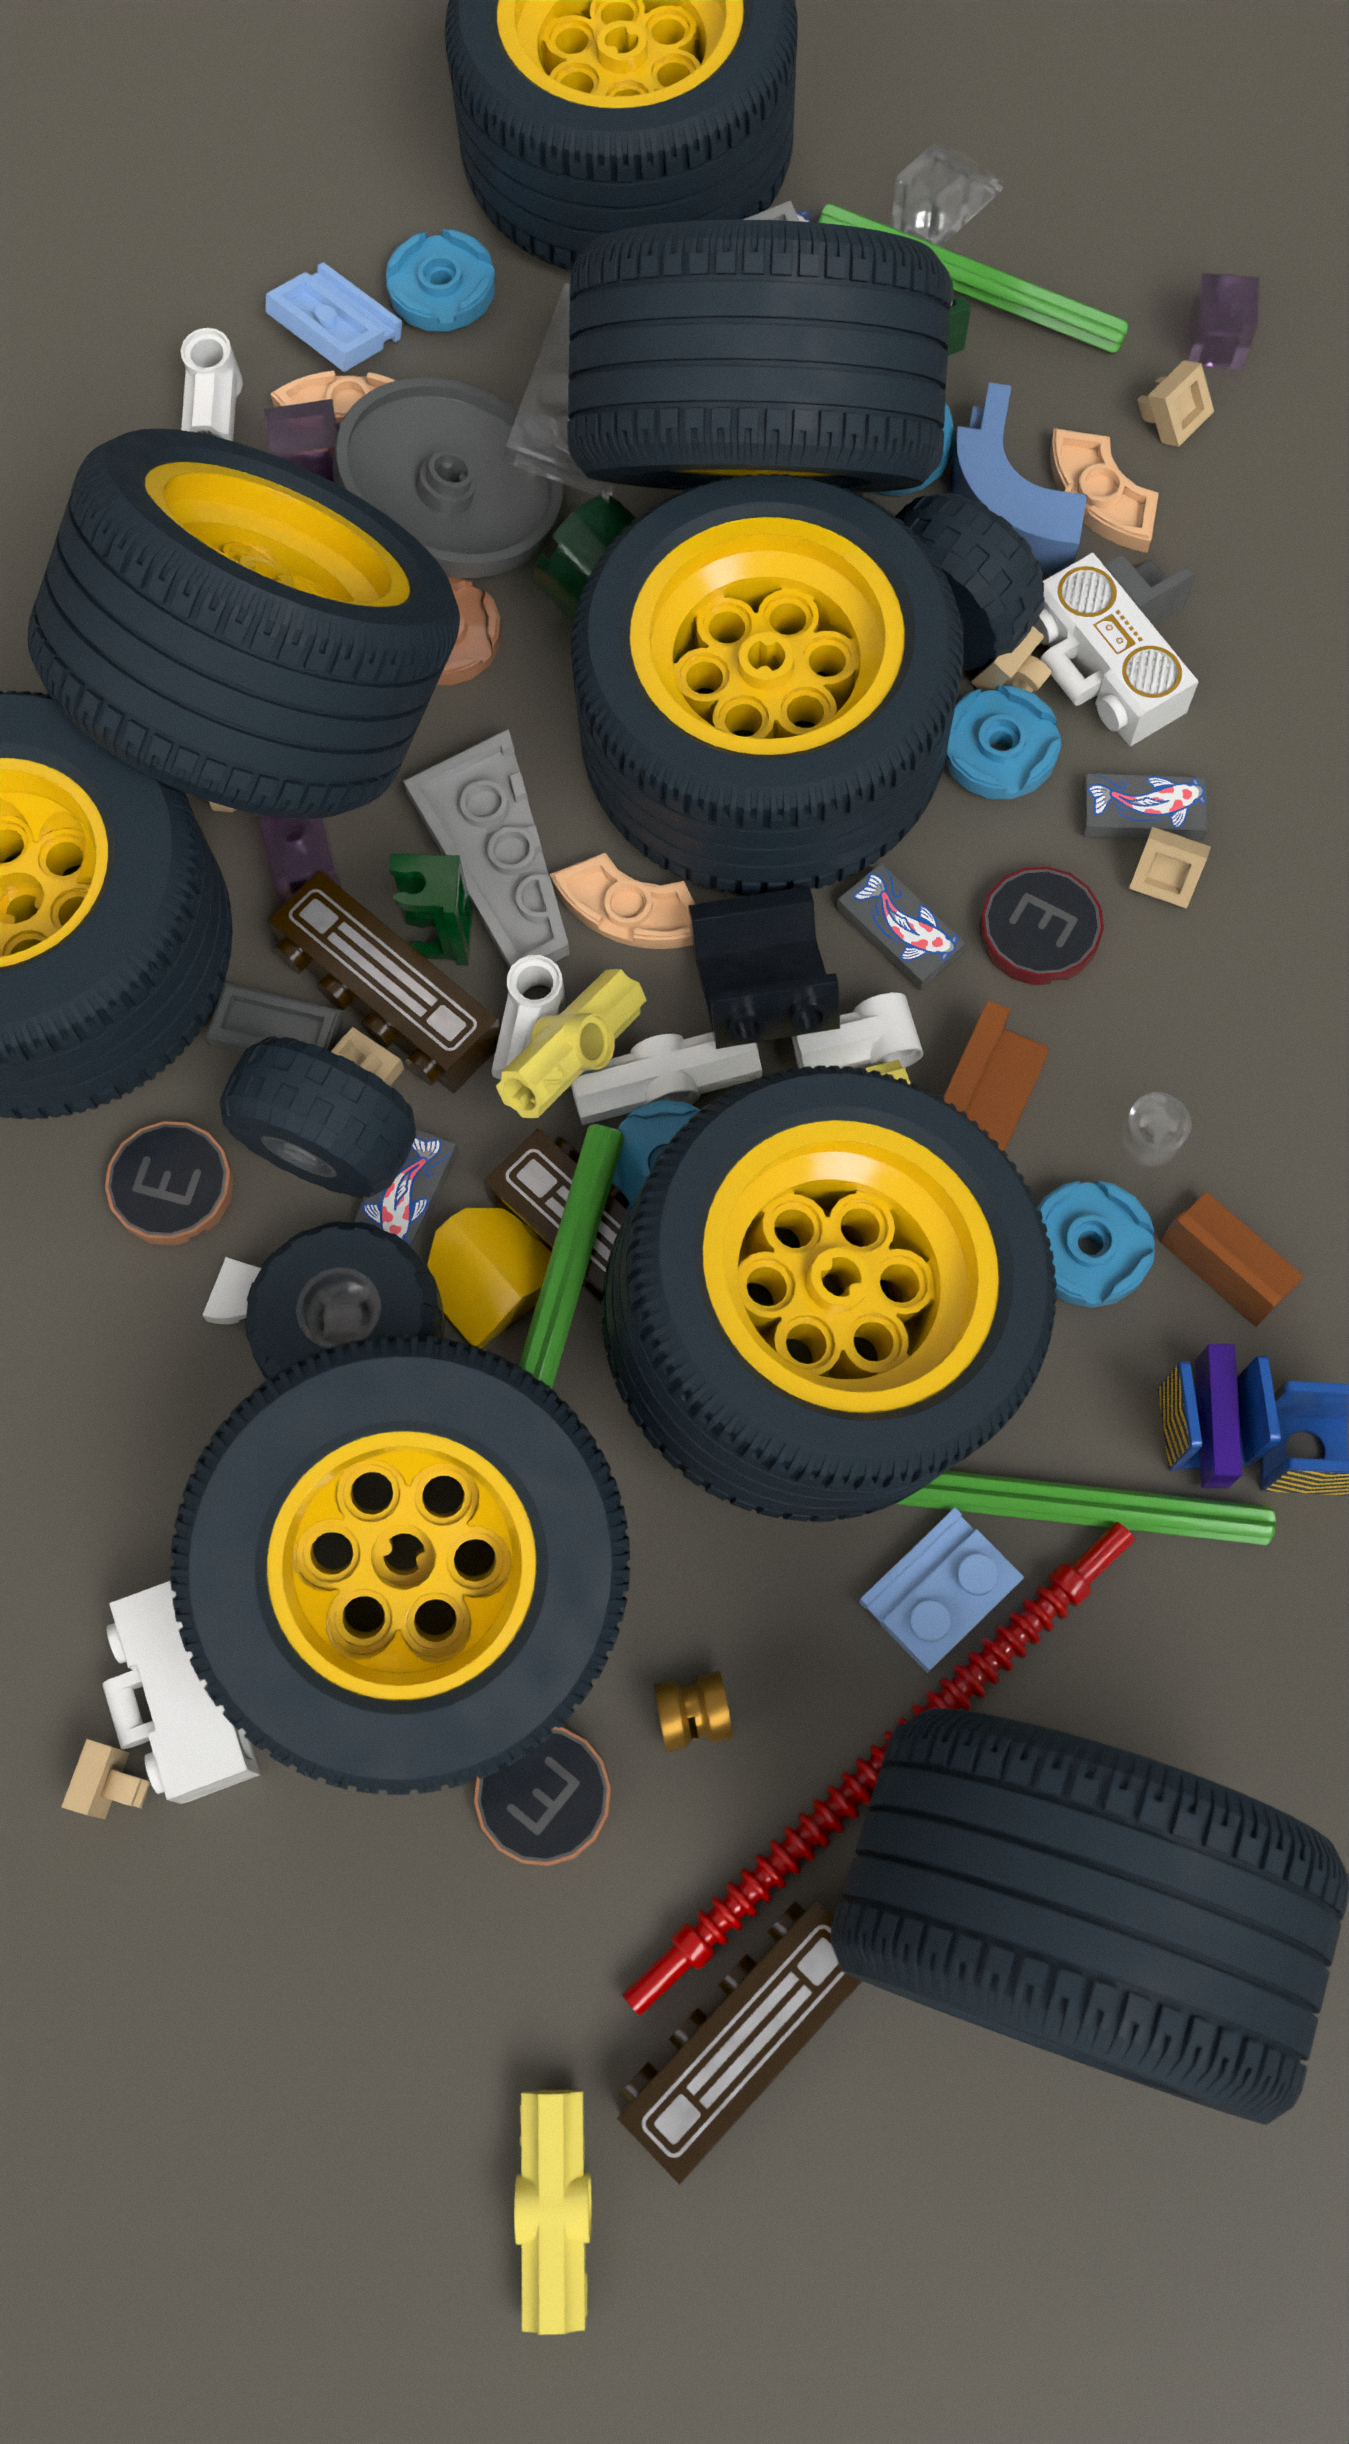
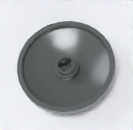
M434 377L407 378L381 385L361 397L348 411L340 426L332 464L335 484L362 498L401 525L432 554L447 577L481 578L508 572L534 557L549 539L562 504L563 484L559 464L547 440L536 426L519 410L496 395L479 387L451 379Z

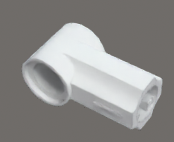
M197 329L185 338L181 346V357L186 368L181 430L233 441L236 397L241 393L243 386L242 375L226 335L217 329Z
M528 955L516 961L508 972V997L492 1066L494 1078L501 1079V1071L531 1043L532 1029L539 1018L544 1015L561 1014L566 1009L562 974L558 965L550 958L542 955ZM533 986H545L551 989V992L546 997L539 1000H530L522 996L528 988Z
M902 993L880 994L861 1002L852 1013L840 1015V1029L792 1036L798 1069L806 1066L814 1068L818 1065H824L827 1068L831 1065H838L840 1069L844 1066H850L855 1070L898 1059L903 1068H906L919 1061L924 1055L906 996Z

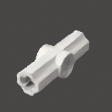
M712 1032L683 1039L678 1034H661L637 1043L631 1049L630 1054L612 1058L608 1065L601 1070H585L571 1084L581 1124L586 1125L631 1113L640 1106L660 1100L686 1102L692 1105L699 1099L700 1094L749 1082L756 1078L759 1079L762 1077V1067L756 1043L716 1049Z

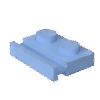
M324 262L318 265L317 273L310 275L304 272L266 293V313L343 372L383 350L385 341L391 339L397 342L401 339L402 320Z
M956 1508L947 1514L859 1601L926 1673L941 1661L1024 1578L977 1529L974 1530L961 1517L962 1514Z

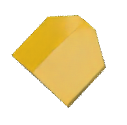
M464 1208L451 1216L435 1231L427 1267L436 1281L442 1299L443 1314L468 1344L481 1349L537 1304L551 1252L541 1241H537L529 1234L515 1215L505 1209Z

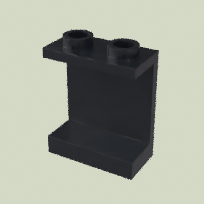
M810 886L688 905L693 954L716 1049L840 1029L838 979L836 973L826 974L816 941L814 899Z

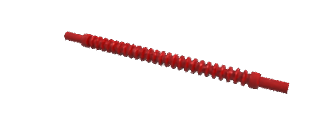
M1116 1522L1071 1566L1065 1563L1058 1566L1048 1577L1050 1586L1048 1588L1038 1586L1035 1589L1038 1597L1035 1601L1024 1599L1022 1601L1024 1611L1021 1614L1016 1612L1009 1613V1626L997 1625L994 1629L997 1637L994 1640L988 1638L981 1640L982 1652L979 1654L974 1651L968 1652L969 1664L963 1667L960 1664H956L953 1667L956 1676L952 1680L945 1677L940 1679L939 1684L942 1688L940 1692L936 1694L933 1691H928L925 1694L928 1701L925 1706L921 1707L918 1704L912 1706L911 1710L914 1716L924 1710L934 1708L956 1710L961 1708L962 1710L970 1711L972 1705L969 1700L972 1696L975 1695L978 1698H983L986 1694L983 1686L987 1682L992 1685L999 1683L997 1675L999 1670L1003 1669L1010 1672L1013 1669L1011 1659L1014 1656L1021 1659L1027 1656L1026 1644L1038 1645L1041 1642L1038 1635L1041 1630L1046 1632L1054 1630L1053 1618L1065 1619L1068 1616L1066 1609L1068 1605L1078 1607L1091 1594L1092 1591L1089 1585L1135 1542L1131 1532L1121 1523ZM903 1717L899 1718L897 1721L898 1726L908 1720ZM886 1731L883 1734L886 1743L882 1747H878L875 1744L869 1747V1751L872 1754L870 1759L867 1761L862 1758L856 1759L855 1765L858 1769L855 1773L851 1775L844 1771L841 1774L844 1783L840 1787L836 1788L833 1785L827 1787L829 1794L827 1800L824 1802L819 1799L813 1800L812 1805L815 1810L812 1814L808 1816L801 1812L798 1815L801 1824L796 1829L790 1826L784 1828L786 1835L784 1841L779 1843L776 1840H771L769 1843L772 1850L771 1853L766 1857L757 1854L755 1856L757 1866L750 1871L747 1868H742L740 1874L743 1879L740 1883L735 1885L732 1882H727V1895L722 1899L718 1896H713L711 1902L714 1907L706 1913L703 1910H698L696 1916L699 1921L694 1926L684 1923L671 1936L673 1946L621 1994L639 2016L692 1966L699 1970L714 1956L712 1947L717 1942L721 1945L728 1943L725 1934L729 1929L742 1930L743 1925L740 1919L746 1914L755 1917L757 1915L755 1908L757 1902L763 1900L766 1903H770L772 1901V1896L769 1893L770 1890L775 1886L784 1889L787 1885L784 1879L786 1874L792 1872L795 1875H799L801 1873V1868L798 1864L802 1859L815 1860L816 1856L813 1849L819 1844L823 1847H828L830 1841L827 1836L833 1830L839 1834L843 1833L844 1826L842 1821L847 1817L856 1820L859 1817V1813L856 1810L858 1805L863 1803L869 1806L870 1795L874 1791L879 1771L883 1768L882 1760L888 1741L893 1735L892 1732Z

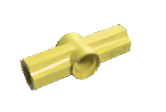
M622 969L605 970L561 1014L544 1015L539 1018L532 1029L531 1043L501 1071V1081L496 1085V1088L503 1103L516 1110L522 1118H539L585 1070H601L607 1066L613 1056L615 1039L640 1015V1007L647 1001L640 983L629 978Z
M552 2089L524 2091L521 2093L520 2105L522 2174H517L514 2204L515 2239L517 2245H522V2332L553 2335L583 2331L586 2329V2316L588 2315L586 2243L591 2242L592 2227L590 2172H585L584 2090Z

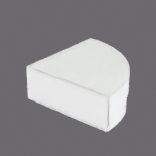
M226 1257L202 1316L205 1320L215 1324H234L246 1318L248 1305L246 1299L252 1282L254 1283L261 1268Z

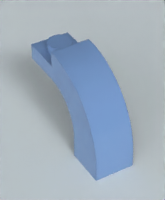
M989 382L985 406L973 405L970 427L958 426L951 468L952 493L962 495L963 498L971 501L976 500L988 506V509L999 517L1002 516L1013 525L1012 528L1020 537H1024L1032 548L1031 552L1034 558L1039 561L1043 574L1054 575L1075 563L1087 495L1037 486L1024 479L1014 470L1005 455L1003 447V432L1011 385Z

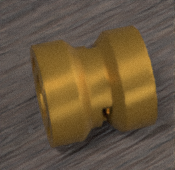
M720 1671L702 1674L695 1683L682 1686L674 1680L653 1684L666 1752L686 1749L692 1740L707 1738L712 1743L733 1739L729 1709Z

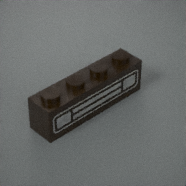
M320 870L268 920L278 942L273 949L280 959L296 973L300 974L304 969H307L320 980L317 987L338 1009L343 1011L350 1006L364 1018L361 1021L364 1029L383 1047L388 1048L394 1043L409 1056L406 1059L408 1066L428 1085L433 1086L439 1081L455 1094L496 1052L501 1029L499 1019Z
M537 1128L484 1180V1185L489 1200L497 1208H503L515 1215L529 1234L537 1241H541L552 1253L580 1154L565 1139L558 1136L554 1141H551ZM613 1183L610 1187L582 1287L600 1304L603 1299V1280L609 1254L618 1231L629 1212L627 1208L630 1206L626 1196Z
M795 1900L767 1931L776 1941L758 1963L746 1954L718 1984L727 1994V1997L707 2017L697 2007L668 2039L678 2049L659 2071L648 2061L619 2093V2096L628 2105L619 2114L617 2120L679 2185L863 1982L841 1971L830 1943L831 1924L834 1916L818 1900H814L806 1910Z

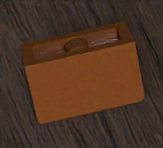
M987 1000L943 1098L947 1104L953 1103L957 1106L956 1110L958 1112L964 1111L968 1114V1119L971 1121L975 1120L979 1124L977 1127L982 1131L985 1129L989 1133L988 1137L999 1143L998 1148L1001 1151H1006L1047 1059L1049 1049L1045 1045L1006 1030L1005 1027L1011 1009Z
M1207 1191L1186 1212L1181 1211L1173 1219L1159 1241L1256 1328L1304 1278L1298 1270Z

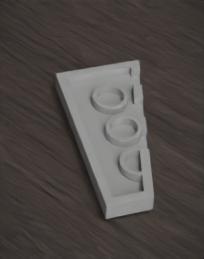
M509 729L403 781L408 797L442 855H460L471 904L509 970L516 961L528 955H542L550 958L553 962L569 955V943L542 853L540 839L532 817Z

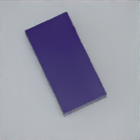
M1208 1344L1195 1360L1197 1411L1202 1438V1447L1199 1449L1201 1488L1228 1489L1242 1476L1235 1344Z

